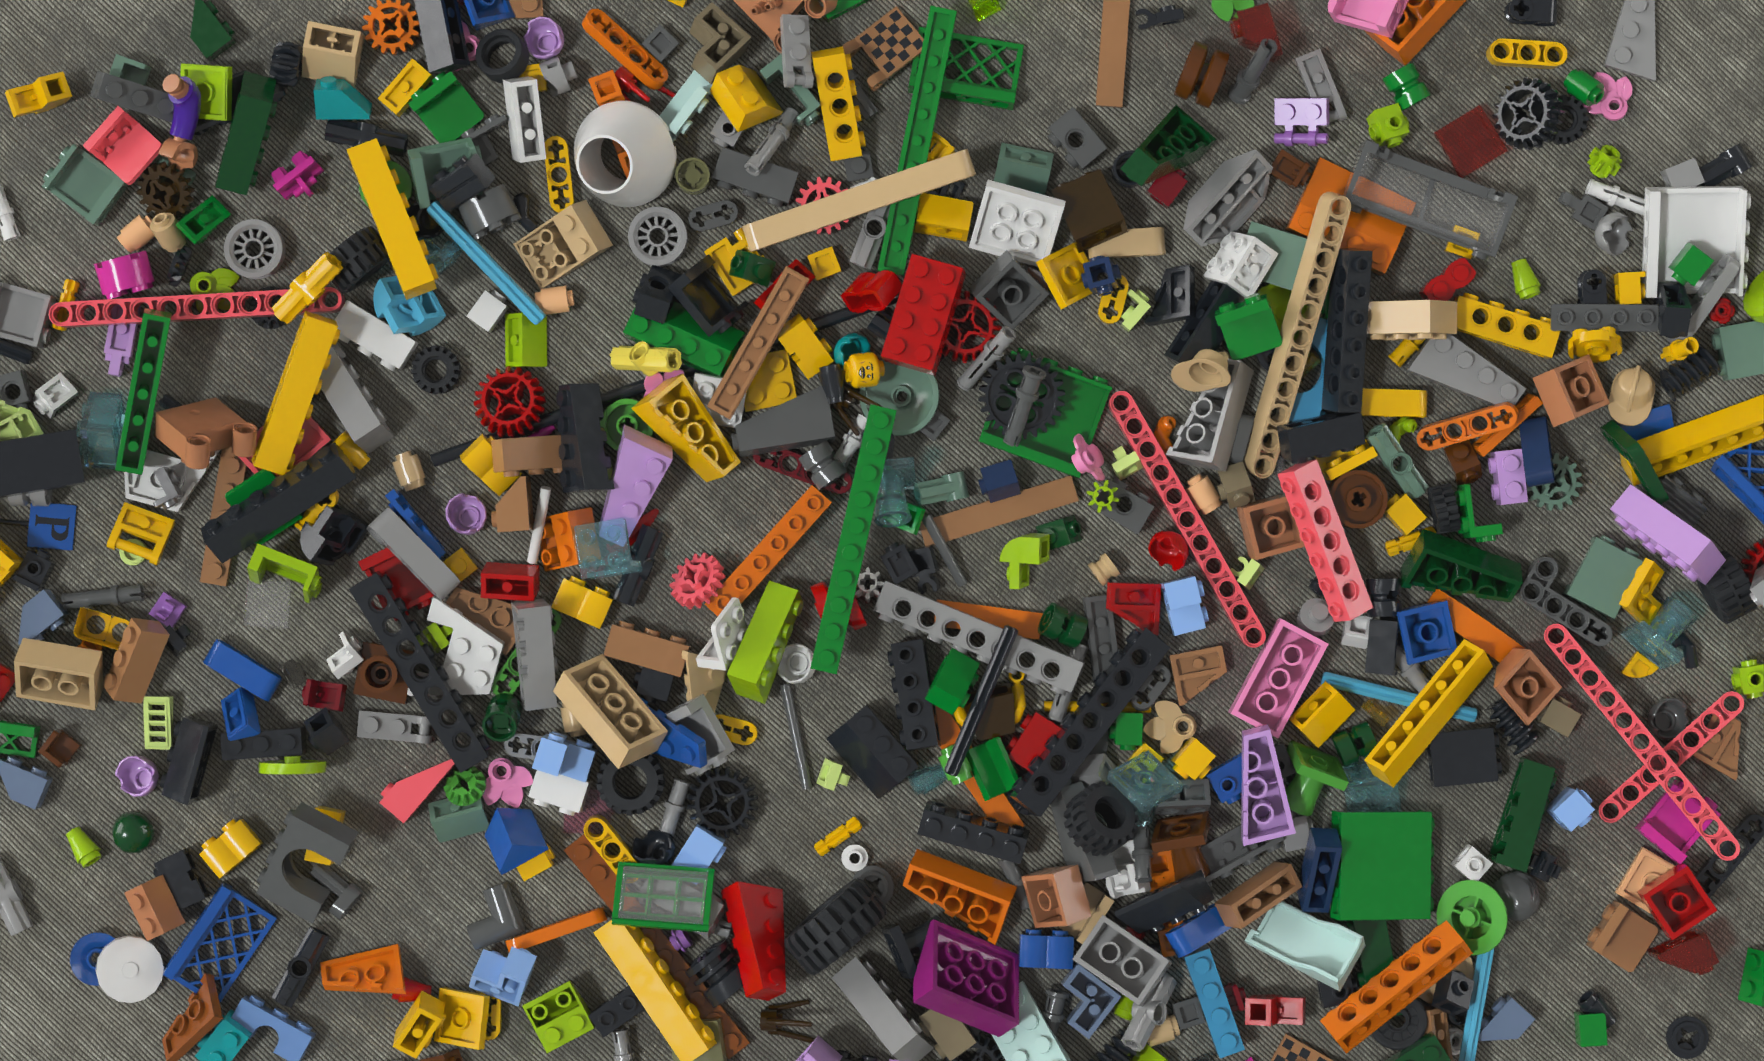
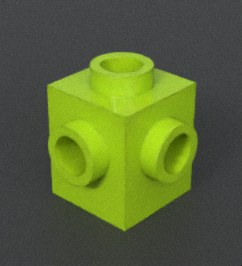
M1399 103L1376 109L1366 118L1369 125V135L1376 144H1379V147L1386 145L1388 148L1396 147L1402 144V139L1410 133L1409 121L1403 115Z
M1757 659L1741 661V666L1732 667L1731 682L1733 689L1737 693L1746 695L1747 699L1763 696V663H1757ZM1754 674L1757 684L1751 683V677Z

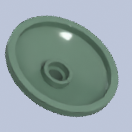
M882 359L885 374L880 377L879 384L874 387L860 388V394L885 408L897 410L892 429L894 436L914 434L923 429L932 420L937 411L940 397L937 380L934 375L884 362ZM901 392L907 394V399L903 402L899 400ZM860 401L862 411L867 419L870 406Z

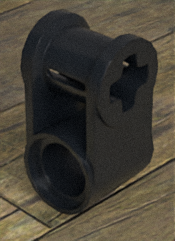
M1512 0L1505 7L1504 15L1508 22L1515 25L1555 26L1557 25V0ZM1517 5H1519V10L1524 11L1520 16L1518 11H1514Z
M1587 270L1579 275L1577 279V304H1608L1607 281L1601 271ZM1591 277L1596 279V285H1587V279H1591Z

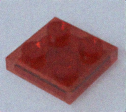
M1481 105L1433 133L1456 173L1461 178L1508 151Z

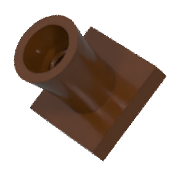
M363 641L361 655L364 661L358 665L353 694L407 704L408 686L384 646ZM402 649L407 654H412L415 652L411 650ZM379 669H384V670H385V672H386L385 678H383V679H380V678H379V676H378V670H379Z
M1209 811L1156 820L1151 841L1153 853L1171 850L1175 881L1199 870L1202 871L1204 877H1207L1211 872L1200 846L1206 845L1211 822Z

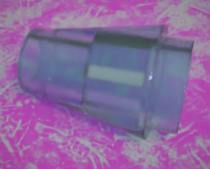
M941 765L913 771L914 774L908 776L916 795H926L947 780Z

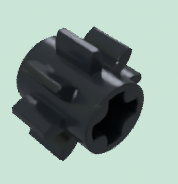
M1542 850L1538 856L1532 854L1528 865L1532 867L1530 875L1547 883L1551 877L1557 879L1562 870V867L1557 865L1559 858Z

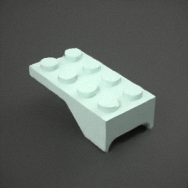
M1283 901L1271 908L1266 913L1257 931L1251 929L1245 939L1246 944L1338 991L1342 989L1366 946L1364 937L1342 925L1317 919Z
M1021 981L1019 983V1025L1000 1037L992 1035L1005 1060L1071 1061L1067 1052L1047 1024L1025 982Z

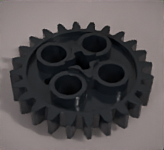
M1017 352L1016 359L1013 360L1007 354L1006 363L996 360L998 368L990 366L988 371L991 376L983 375L982 380L987 385H980L979 390L986 394L979 396L978 401L986 402V404L981 407V412L989 411L985 419L986 422L994 419L993 429L995 430L1002 426V435H1005L1017 401V396L1014 392L1021 385V383H1011L1008 375L1012 372H1019L1023 377L1022 370L1026 365L1038 367L1046 372V377L1041 380V384L1046 386L1047 392L1036 400L1044 404L1043 407L1037 406L1033 402L1031 408L1035 411L1036 415L1032 419H1027L1022 433L1023 438L1026 439L1030 431L1034 437H1037L1038 428L1046 433L1048 430L1046 423L1048 422L1051 425L1056 423L1052 416H1061L1062 412L1056 407L1064 406L1065 401L1058 398L1065 395V390L1058 389L1063 384V379H1054L1058 374V370L1050 372L1051 362L1049 361L1042 365V356L1033 361L1030 352L1026 359H1022L1021 353ZM1004 384L1014 392L1000 388V385ZM1000 396H1007L1012 404L1007 408H1002L997 404V399Z

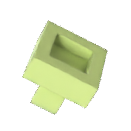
M1122 446L1113 451L1117 461L1112 464V467L1119 480H1123L1143 468L1135 451L1127 455Z
M1239 557L1238 560L1244 564V569L1238 572L1231 568V572L1238 578L1237 581L1250 591L1265 568L1253 559L1248 562L1246 558Z
M825 758L816 783L834 791L837 783L847 786L850 776L841 772L843 765Z

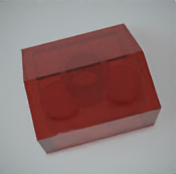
M1268 3L1236 12L1232 18V23L1229 24L1233 39L1238 38L1239 45L1254 53L1259 48L1263 39L1267 38V42L1268 39H1272L1277 44V50L1269 61H1278L1283 52Z
M1697 928L1684 932L1674 940L1669 939L1647 949L1648 955L1694 974L1699 973V975L1712 971L1714 969L1713 965L1719 963L1707 934Z

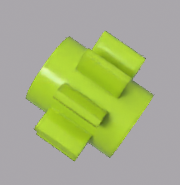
M1603 145L1601 149L1594 147L1589 154L1590 159L1587 163L1590 165V171L1599 178H1607L1609 174L1615 176L1621 168L1620 163L1622 159H1620V153L1613 146Z
M1108 480L1101 487H1099L1097 482H1093L1095 490L1093 492L1086 491V494L1092 496V501L1088 503V506L1096 504L1098 506L1097 513H1100L1104 506H1106L1107 510L1112 511L1111 502H1119V499L1113 496V493L1118 488H1108ZM1099 489L1102 492L1108 491L1110 494L1107 497L1108 502L1106 504L1103 501H1096V497L1099 496L1097 492Z

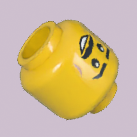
M873 352L852 354L849 356L848 361L844 362L845 380L847 383L850 382L854 388L877 386L880 377L885 374L883 361L878 360L877 355Z

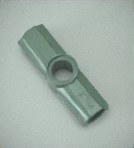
M1382 423L1370 429L1365 437L1374 447L1382 460L1383 466L1389 470L1402 491L1411 500L1424 494L1429 486L1388 426ZM1401 456L1400 464L1393 467L1394 459Z

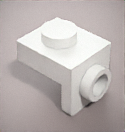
M344 631L339 634L344 647L326 659L337 679L349 674L358 664L364 661L360 653L362 649L361 644L354 636L349 638Z

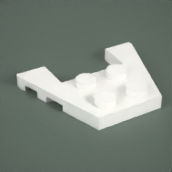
M122 414L121 417L122 424L124 423L125 414ZM147 450L142 475L124 472L125 497L153 505V502L166 496L154 471L161 467H168L169 470L174 469L181 481L178 486L183 496L177 498L178 504L167 510L180 512L220 450L215 451V455L210 457L209 466L200 470L187 467L185 463L181 462L180 458Z
M434 596L427 620L453 628L443 665L450 678L447 680L452 690L456 688L460 695L490 694L505 642L478 623L475 624L466 618L458 609H453L443 602L444 600L440 601ZM415 670L416 673L421 677L429 675L427 673ZM434 686L429 689V694L443 695V691L441 688ZM408 688L407 695L413 696L412 692Z

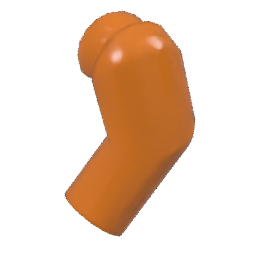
M1172 416L1161 417L1153 433L1164 454L1167 453L1170 446L1173 447L1169 438L1173 428L1176 426V420Z

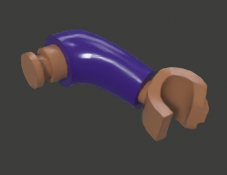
M170 74L164 79L162 85L174 106L170 135H173L174 138L169 137L164 141L158 154L167 157L170 165L176 164V169L178 170L194 168L198 159V150L194 144L188 143L187 140L193 139L198 124L202 102L201 93L196 83L190 78Z

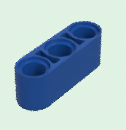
M216 639L203 660V663L268 702L283 679L272 670L220 639Z
M1212 904L1207 910L1192 916L1166 932L1165 935L1177 958H1181L1232 927L1224 925L1215 904Z

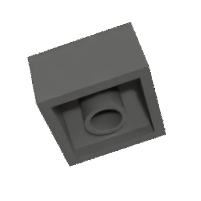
M1007 250L969 287L974 297L1005 326L1012 330L1049 295L1048 291Z

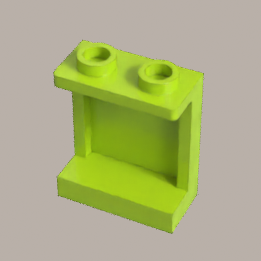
M257 544L247 567L250 581L260 585L267 570L303 584L305 602L310 603L313 597H318L322 583H320L321 576H319L317 566Z

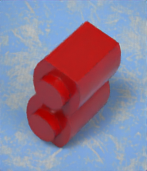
M1466 258L1457 259L1448 264L1439 276L1427 281L1420 289L1419 295L1424 300L1448 301L1453 296L1455 290L1466 286L1473 280L1476 271Z
M882 270L876 274L863 272L841 294V298L851 312L863 313L867 309L882 311L901 291L902 284L899 281V277L892 271Z

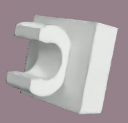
M1135 862L1116 864L1118 874L1113 875L1117 893L1144 888V883L1135 882Z

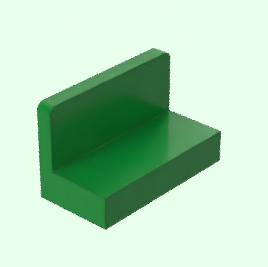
M999 736L968 750L966 756L985 801L1012 790L1011 788L1018 779V776Z

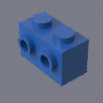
M1242 752L1213 768L1205 775L1221 803L1227 801L1229 805L1242 797L1240 794L1242 792Z

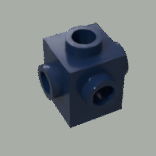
M1109 256L1093 257L1089 259V262L1083 263L1085 272L1081 273L1085 289L1089 288L1093 294H1098V296H1106L1114 292L1113 289L1119 288L1118 280L1122 279L1118 263L1113 264ZM1100 275H1108V279L1099 281Z

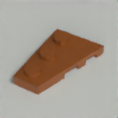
M207 973L203 975L200 980L203 985L197 993L192 992L188 999L189 1006L183 1015L178 1014L163 1037L162 1043L166 1061H178L223 1019L214 975Z

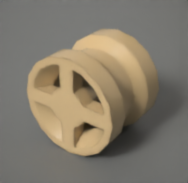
M1106 553L1102 554L1100 560L1096 563L1091 562L1088 564L1089 569L1102 586L1107 584L1109 578L1117 577L1120 574Z

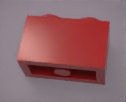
M486 562L481 571V598L534 601L540 590V565Z
M1036 711L1033 715L1029 713L1026 715L1020 725L1023 731L1018 738L1013 736L1005 748L1009 751V758L1028 771L1030 770L1028 765L1037 755L1041 756L1045 751L1044 745L1053 734L1057 735L1062 729Z

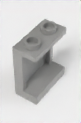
M0 282V337L33 347L43 348V345L48 343L51 335V329L48 328L50 323L49 309L55 304L57 297Z
M704 694L665 713L667 715L666 719L677 726L682 724L706 742L707 765L702 768L690 766L685 770L687 775L695 771L700 775L711 769V764L715 768L728 761L727 755L733 752L735 748Z

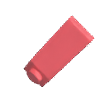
M449 759L396 782L395 785L390 782L381 792L384 798L379 803L402 823L407 822L455 766V763L452 759Z

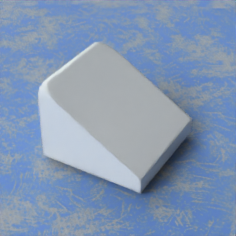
M1360 615L1351 621H1345L1341 644L1366 649L1369 623L1373 617Z

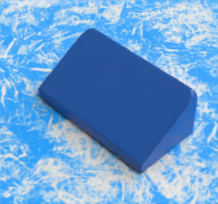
M1670 404L1652 408L1648 418L1641 424L1624 426L1616 422L1636 441L1674 427Z
M240 687L221 700L228 740H238L261 733L255 700L251 693Z

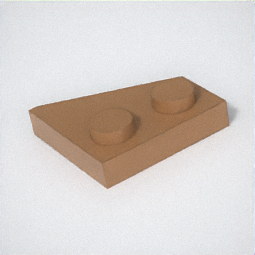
M1222 645L1169 655L1179 706L1186 704L1187 701L1227 672Z
M1713 715L1706 728H1717L1719 726V719ZM1734 718L1692 756L1736 781L1738 777L1741 722Z

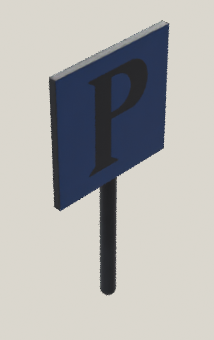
M31 503L29 521L0 519V524L29 527L27 547L73 551L77 505L50 503V506L47 507L33 506Z

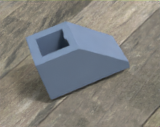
M43 589L22 606L19 645L23 638L43 641L45 639L42 636L50 629L54 632L65 623L63 618L69 615V613L63 609L62 604L50 589Z
M10 755L7 758H0V775L10 799L32 809L41 808L53 780L52 777L47 776L48 771L37 766H32V769L22 765V760Z
M1506 995L1505 998L1501 996L1492 1005L1491 1009L1493 1011L1488 1017L1485 1018L1483 1016L1479 1041L1518 1039L1534 1022L1535 1018L1509 995Z

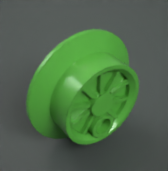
M1478 880L1457 882L1444 892L1438 903L1436 913L1437 925L1439 926L1447 920L1473 953L1472 955H1480L1491 951L1503 939L1508 924L1507 909L1502 897L1490 885Z

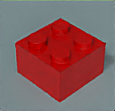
M1684 863L1676 865L1637 891L1665 935L1671 940H1674L1717 911L1690 868Z

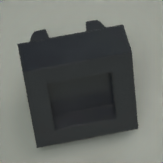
M185 624L176 631L170 625L165 628L170 634L166 646L176 657L185 650L187 645L183 640L190 636L191 630Z

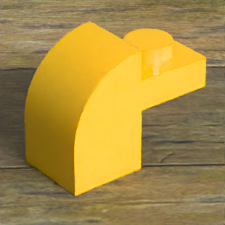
M63 71L39 77L32 84L9 89L5 92L14 118L31 113L39 114L66 103L72 97Z

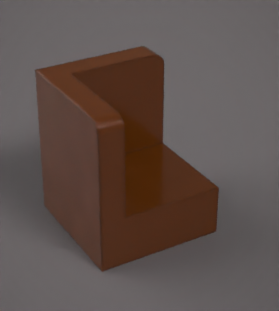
M57 729L52 732L38 752L61 768L69 763L82 744L62 729Z

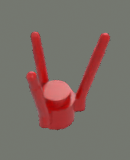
M621 66L615 72L625 101H630V99L624 92L629 94L631 91H634L646 102H649L650 97L636 86L638 84L637 78L628 69ZM663 86L658 89V91L672 98L676 95V93Z

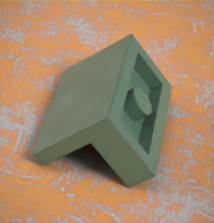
M1001 143L994 181L1045 194L1054 153Z
M482 797L475 803L467 806L455 805L448 798L428 803L431 825L440 843L485 831L490 824L484 811Z

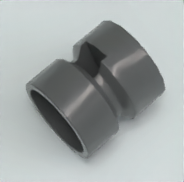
M827 440L798 459L806 471L813 473L811 479L818 490L825 488L848 472L840 459L833 458L835 452Z

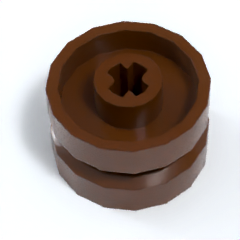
M1195 40L1183 67L1174 96L1187 100L1191 97L1195 86L1199 88L1195 97L1196 104L1209 109L1215 94L1218 93L1223 82L1230 53L1216 49L1212 53L1209 63H1206L1205 59L1209 50L1208 45Z
M1351 470L1333 479L1328 486L1342 526L1363 529L1374 525L1383 517L1387 508L1388 494L1384 484L1376 475L1364 470ZM1354 494L1360 497L1358 504H1352L1351 502L1354 499Z

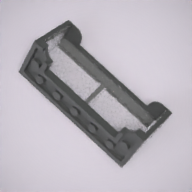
M1368 140L1360 144L1343 196L1350 200L1352 212L1361 214L1362 210L1469 249L1473 251L1472 256L1487 261L1488 257H1496L1518 196L1511 193L1496 192L1494 188H1487L1396 154L1389 149L1381 150L1379 144Z

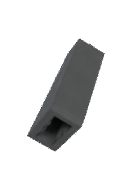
M822 386L735 425L736 434H731L733 450H739L740 457L815 446L826 440L828 443H835L830 404H828V399Z
M1070 778L1050 804L1066 866L1078 865L1083 878L1082 882L1097 881L1117 875L1118 870L1111 853L1105 856L1101 854L1093 856L1091 851L1085 853L1082 851L1083 848L1081 846L1077 847L1074 844L1075 840L1073 837L1069 838L1067 834L1069 829L1065 828L1064 822L1067 821L1064 817V812L1067 810L1066 806L1073 797L1085 789L1082 781L1072 782Z

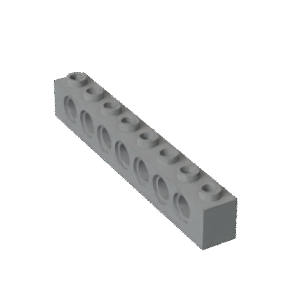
M885 581L873 610L879 613L877 617L889 623H893L894 619L904 623L903 629L916 634L918 630L928 633V639L942 644L943 640L953 644L952 648L963 654H966L968 650L978 654L976 659L989 664L1003 631L1001 627L900 585H895V583ZM903 600L911 605V612L907 616L900 615L897 610L898 604ZM926 611H932L936 616V621L932 626H926L922 622V615ZM951 621H956L961 628L960 633L955 637L950 636L946 630L948 623ZM976 631L982 632L985 636V643L981 647H977L971 642V636ZM1017 635L1002 670L1016 675L1017 671L1027 674L1026 680L1041 685V682L1044 681L1052 685L1050 690L1065 695L1067 691L1070 693L1074 691L1085 662ZM1024 652H1030L1034 655L1035 662L1033 666L1025 667L1021 664L1020 658ZM1049 662L1056 663L1060 668L1059 675L1055 678L1049 677L1045 672V667Z

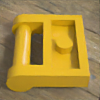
M124 502L109 536L107 548L113 550L118 548L148 559L149 563L158 566L175 526V520ZM122 532L153 542L156 545L151 550L121 539L120 536Z

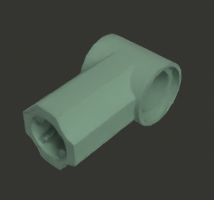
M964 471L914 484L913 492L918 506L969 497Z

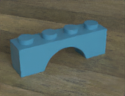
M1319 318L1311 344L1321 362L1320 377L1310 390L1297 393L1289 419L1290 423L1325 415V411H1322L1321 408L1328 320Z
M1205 945L1183 956L1218 1057L1223 1058L1245 1050L1210 948Z

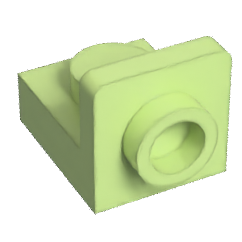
M1130 289L1127 293V296L1137 304V307L1134 308L1131 305L1121 316L1125 320L1121 326L1128 332L1151 307L1147 303L1150 299L1139 289L1136 292Z

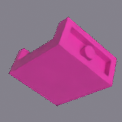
M1675 779L1668 788L1673 792H1679L1683 789L1684 782ZM1666 791L1635 827L1638 832L1678 864H1681L1686 859L1687 855L1685 853L1700 837L1699 832ZM1705 797L1706 803L1720 817L1721 814L1716 811L1719 806L1708 797ZM1690 798L1685 802V808L1689 813L1694 814L1700 811L1701 803L1696 798ZM1712 819L1704 821L1702 825L1703 831L1713 821Z

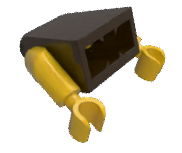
M1020 672L1021 678L1018 680L1014 679L1011 673H1008V680L1010 682L995 686L975 733L978 740H991L999 736L1004 747L1006 746L1005 735L1015 732V724L1020 722L1026 708L1024 686L1021 685L1024 673ZM977 690L968 692L971 695L963 708L958 707L953 713L956 722L961 727Z

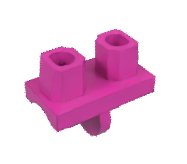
M299 151L291 159L296 166L288 173L282 166L271 173L275 182L274 188L286 200L293 195L297 198L304 192L309 197L314 195L310 187L318 182L315 177L324 171L312 156H307L303 151Z

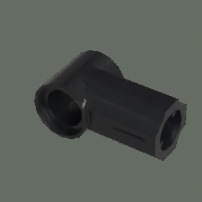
M1740 143L1722 152L1718 158L1699 168L1705 181L1700 184L1701 186H1716L1729 177L1733 178L1753 167Z

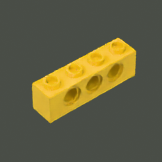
M843 46L811 52L830 160L836 161L862 156L861 147H866L864 132L858 131L857 122L862 120L859 105H853L852 96H856L857 91L855 80H849L848 70H853L850 54L844 53ZM832 73L842 75V79L837 83L830 82L828 77ZM836 99H844L847 102L843 108L838 109L832 106ZM842 124H847L851 127V130L846 134L837 132V128Z
M1469 293L1455 297L1454 302H1457L1458 332L1545 359L1553 357L1560 331H1551L1550 318L1540 317L1539 320L1529 317L1530 313L1527 311L1515 309L1514 312L1504 309V304L1495 301H1489V304L1478 301V296ZM1475 310H1481L1485 314V321L1482 324L1474 322L1472 315ZM1502 317L1510 321L1511 327L1508 332H1503L1498 327V322ZM1527 325L1532 326L1536 330V336L1533 340H1528L1524 336V329Z

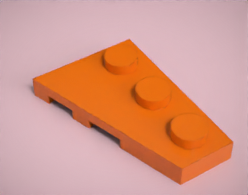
M398 944L320 962L322 985L325 990L406 994L401 950Z

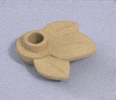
M1165 700L1155 702V710L1158 716L1149 720L1143 727V731L1149 737L1161 740V753H1174L1181 748L1184 740L1191 738L1195 734L1197 728L1196 721L1191 715L1182 713L1176 703ZM1181 721H1185L1188 724L1186 731L1178 729V724Z

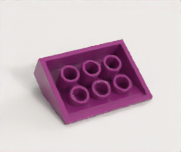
M933 919L930 922L914 976L913 1003L1000 1037L1019 1025V955Z

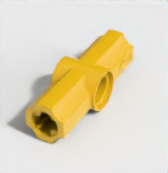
M325 252L308 270H305L289 285L290 289L272 307L274 315L280 321L290 324L307 306L312 305L326 291L325 287L343 269L338 258L329 252Z

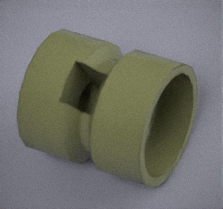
M692 157L679 163L675 172L677 184L688 195H700L707 191L711 184L710 170L705 162L698 158Z

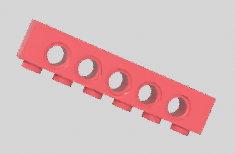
M1317 459L1297 463L1278 473L1281 488L1287 498L1290 512L1297 524L1300 538L1307 550L1310 564L1315 571L1319 587L1323 592L1333 621H1351L1372 609V602Z

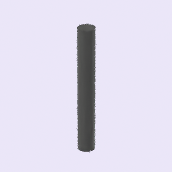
M930 513L924 515L922 522L958 587L965 585L968 581Z

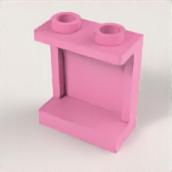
M1329 0L1328 12L1334 22L1392 38L1409 0Z

